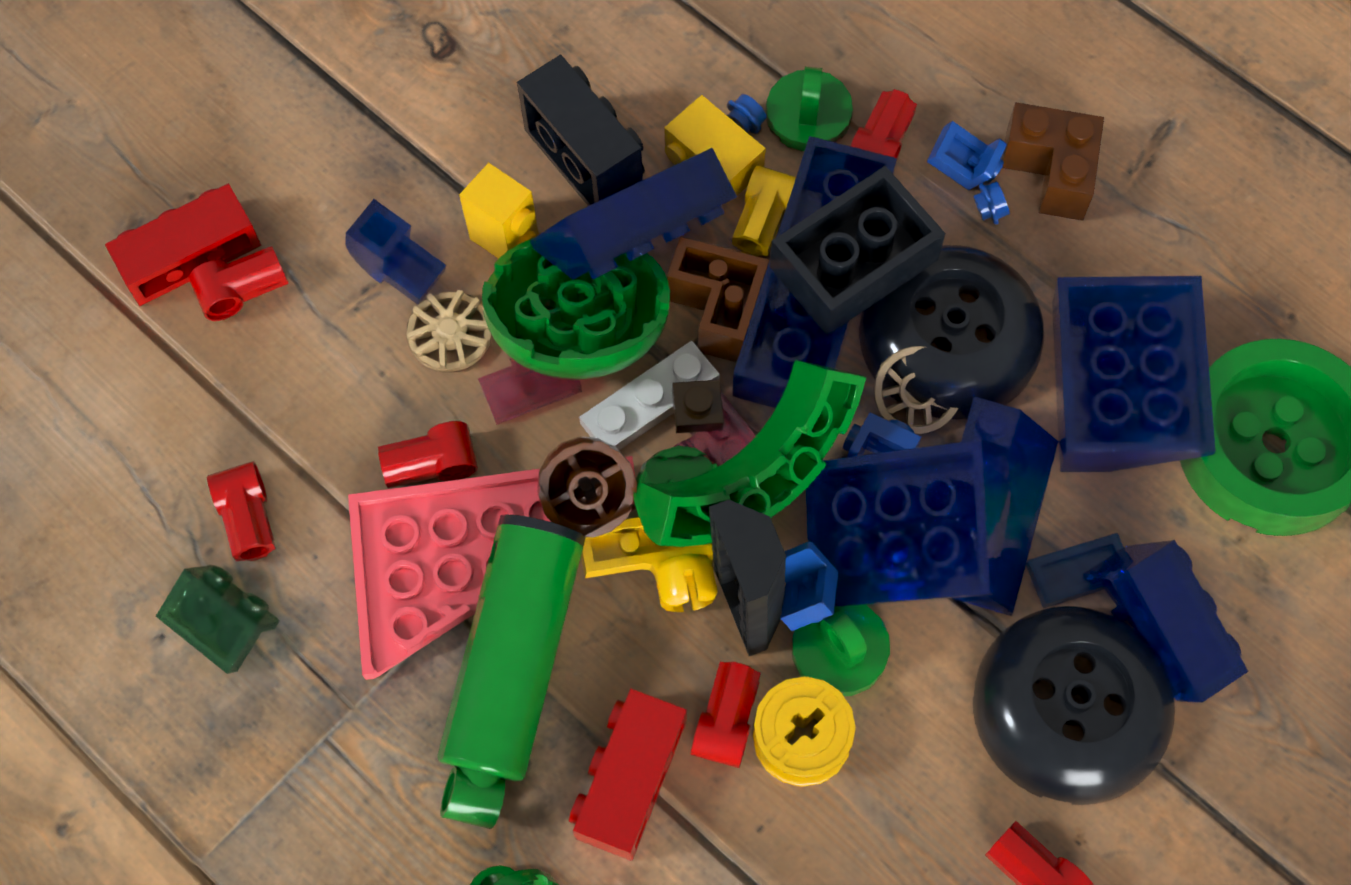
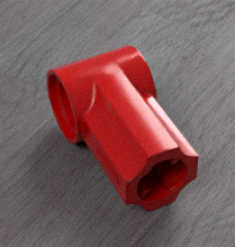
M896 89L888 92L882 91L865 128L859 127L852 140L846 157V164L870 174L875 173L884 166L891 172L893 171L901 151V141L917 108V104L909 98L907 93Z
M272 246L228 264L220 260L202 263L194 268L189 275V281L204 317L211 321L228 319L242 309L245 301L289 284Z
M462 421L444 422L432 427L425 436L378 447L380 466L388 489L432 478H437L440 481L465 479L474 475L478 470L469 425Z
M252 461L207 475L211 498L218 514L223 518L233 558L237 562L255 561L267 557L276 547L264 502H267L266 490L256 463Z
M720 661L706 712L702 711L698 721L690 755L740 768L751 727L748 724L752 706L755 703L761 672L738 662Z
M1017 821L1007 829L985 854L1016 885H1093L1092 881L1082 870L1063 857L1056 858Z

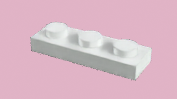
M690 341L579 417L580 424L590 437L599 438L621 450L674 413L672 383L719 380L720 374L694 342Z

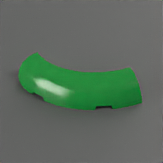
M795 360L790 379L775 411L760 432L738 454L713 470L691 479L659 484L641 483L639 510L640 520L646 535L659 546L685 547L712 543L709 507L726 500L734 501L770 516V518L776 515L808 488L825 468L826 462L823 459L833 446L838 434L843 435L847 432L859 405L867 377Z

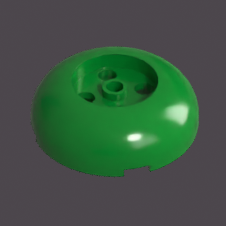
M589 231L550 233L516 245L494 263L495 271L487 282L484 281L482 288L484 317L491 335L500 348L520 365L537 373L560 379H593L613 374L632 365L642 358L659 339L664 330L670 307L668 279L661 266L652 256L638 246L621 238H618L616 244L593 239V232Z

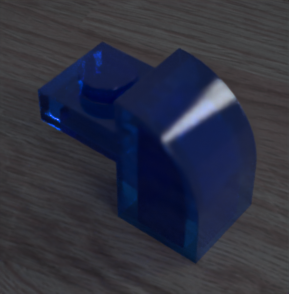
M373 199L346 232V248L359 266L380 284L385 280L419 305L445 272L446 264L410 239V224Z

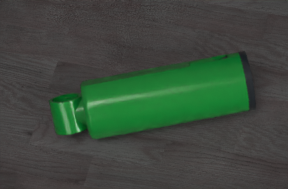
M509 514L500 515L437 754L440 763L453 767L442 796L440 808L442 818L492 829L498 820L503 805L505 780L519 782L526 775L586 538L575 530L536 518Z

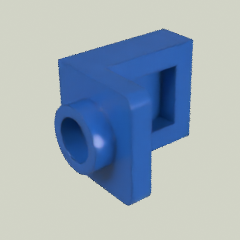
M952 121L943 127L927 162L967 190H970L985 181L991 182L999 174L1004 164V160L1001 157L1007 143L999 138L987 145Z
M869 412L862 427L854 424L842 447V449L848 451L845 467L854 471L864 451L868 450L908 470L917 453L921 436L915 434L913 429L904 422L894 419L888 421Z
M805 542L785 551L786 585L780 619L793 631L808 624L820 622L826 617L833 615L838 571L812 542Z

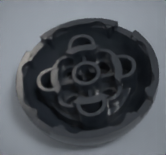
M942 245L937 262L862 312L859 339L864 361L874 379L881 367L880 365L893 353L908 347L923 346L924 348L919 349L914 354L906 356V365L902 359H899L891 368L902 379L911 373L915 374V377L909 380L905 387L913 398L923 403L932 397L935 399L934 403L943 407L930 405L932 417L940 418L950 408H958L951 419H969L989 414L1004 407L1025 389L1040 362L1044 345V322L1039 303L1032 289L1024 278L1009 264L991 253L973 247ZM959 294H970L976 298V301L971 303L964 302L959 297ZM932 306H934L935 311L929 315L920 314L916 310V308L927 310ZM986 328L987 339L991 342H980L975 336L976 330ZM934 342L940 349L944 351H941L933 347L932 343ZM886 373L882 389L899 385ZM899 393L890 395L896 401L901 400Z
M1061 606L1031 613L1007 627L995 639L978 668L973 697V714L979 737L987 753L997 767L1014 783L1041 798L1045 796L1054 800L1072 803L1071 805H1089L1106 802L1124 795L1143 782L1153 772L1165 754L1172 736L1175 719V701L1172 684L1162 660L1139 632L1127 623L1105 612L1077 606ZM1076 656L1086 658L1092 664V672L1088 674L1079 672L1074 666V658ZM1040 680L1049 682L1053 688V696L1049 699L1038 698L1033 692V684L1039 683ZM1071 692L1074 695L1080 694L1084 698L1085 703L1079 704L1075 702ZM1106 697L1121 704L1123 708L1121 715L1114 716L1105 710L1104 700ZM1064 724L1079 725L1083 730L1082 740L1075 741L1064 737Z

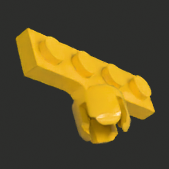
M639 517L626 519L612 532L594 538H585L581 554L585 578L641 569L650 570L655 576L661 607L669 612H684L683 604L688 603L689 600L693 611L712 604L718 593L712 566V543L685 547L659 546L646 535Z

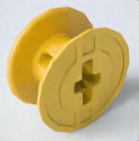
M804 676L786 679L767 692L758 705L752 736L756 756L768 773L783 783L804 787L821 784L839 772L852 748L856 726L852 708L838 689L824 680ZM813 719L819 721L813 728L812 740L804 735L793 745L788 743L794 736L795 724L800 728H805Z

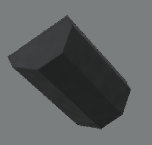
M726 500L709 507L714 570L748 656H752L768 649L781 620L785 588L786 554L770 516L734 501Z

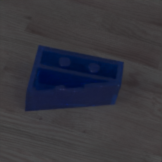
M1175 540L1126 546L1083 573L1082 575L1091 587L1099 582L1117 605V607L1110 611L1111 614L1123 622L1128 620L1132 627L1141 634L1157 653L1170 678L1176 701L1203 703L1248 672L1240 657L1241 649L1239 644L1226 632L1216 614L1217 606L1213 598L1200 586L1192 571L1193 565L1189 555L1183 548L1177 545Z

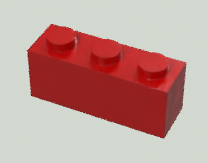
M229 183L217 189L207 190L199 198L177 209H169L160 214L158 218L136 229L126 230L119 234L116 239L105 244L122 279L139 306L190 282L189 275L191 271L202 263L213 260L228 263L262 246L248 216Z
M631 688L625 702L621 700L616 701L607 724V728L613 730L606 748L598 746L589 767L588 775L594 776L587 795L578 794L570 813L569 822L575 824L573 833L576 840L633 861L686 726L687 709Z

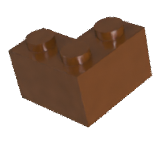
M1015 102L1006 131L1005 142L1007 146L1002 156V160H1004L1002 168L1044 175L1039 208L1040 214L1084 220L1094 195L1104 117Z
M680 236L667 274L670 287V302L704 310L698 328V349L703 354L743 364L768 285L769 259Z

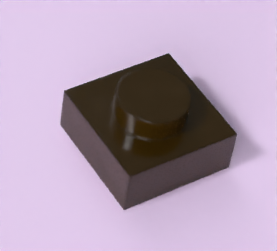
M720 380L672 383L676 434L723 430L724 417Z

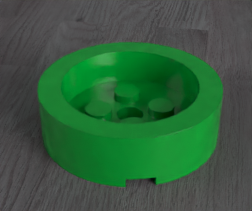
M1264 339L1249 342L1228 351L1218 358L1207 369L1188 398L1177 428V450L1181 467L1189 484L1199 498L1225 520L1233 519L1241 524L1257 529L1256 533L1273 536H1293L1315 531L1331 523L1351 506V366L1318 346L1290 339ZM1267 433L1268 435H1275L1281 440L1285 439V452L1277 454L1267 450L1262 441L1263 435Z

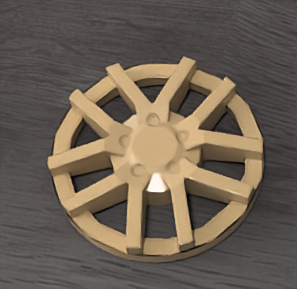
M463 290L443 292L435 295L430 293L426 296L427 299L418 306H414L407 324L406 335L413 355L423 365L442 372L459 371L478 362L487 352L492 341V335L484 317L483 305L477 297L474 298L464 294ZM451 301L447 309L440 302ZM461 302L468 304V307L462 314L456 313ZM431 306L439 314L435 318L425 313ZM478 311L483 321L471 320V318ZM418 319L426 324V326L415 330ZM468 331H484V337L479 338L468 335ZM430 336L433 338L419 347L415 342ZM463 345L478 347L474 353L465 358ZM439 349L440 362L425 355ZM457 349L459 361L448 363L447 350Z
M923 346L908 347L893 353L880 365L881 367L874 382V399L880 414L888 421L896 420L891 414L906 407V424L913 429L915 434L929 433L941 428L949 422L958 410V408H950L939 419L932 422L930 405L943 407L934 403L935 399L932 397L923 403L917 401L905 389L909 380L915 377V373H911L902 379L891 368L899 359H902L906 365V356L914 354L924 348ZM886 373L899 385L882 389ZM899 393L901 400L886 408L882 397ZM915 409H923L925 425H913Z

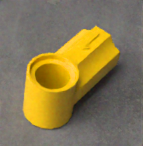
M756 165L748 183L745 195L746 204L732 236V245L740 249L742 253L757 257L768 256L772 240L776 238L783 216H788L792 210L800 178Z

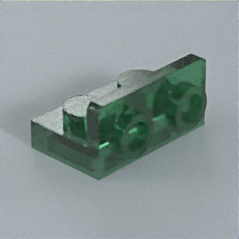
M215 565L184 568L155 617L226 674L237 672L260 634L265 631L274 630L280 620L268 611L269 605L263 599L254 594L245 593L233 584V577L226 570Z

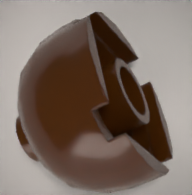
M577 437L562 442L547 455L539 471L537 493L544 514L552 523L568 527L585 537L594 538L612 532L627 519L631 512L630 506L634 501V492L636 493L637 482L630 462L617 447L599 438Z

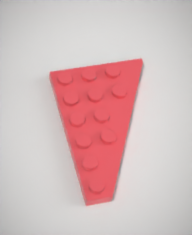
M628 456L626 459L630 462L635 475L633 457ZM540 469L348 495L362 675L366 680L379 677L475 614L500 515H520L551 522L544 514L537 493ZM634 501L630 506L631 512L636 509Z

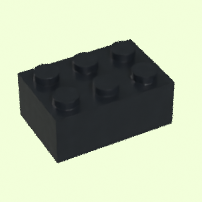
M560 54L517 81L525 131L600 221H603L644 194L643 174L645 169L642 164L641 153L644 147L641 139L631 127L625 129L617 120L613 106L604 96L598 98L591 90L590 82L579 66L572 68Z
M884 166L773 239L770 268L828 336L937 262L946 233L893 173Z

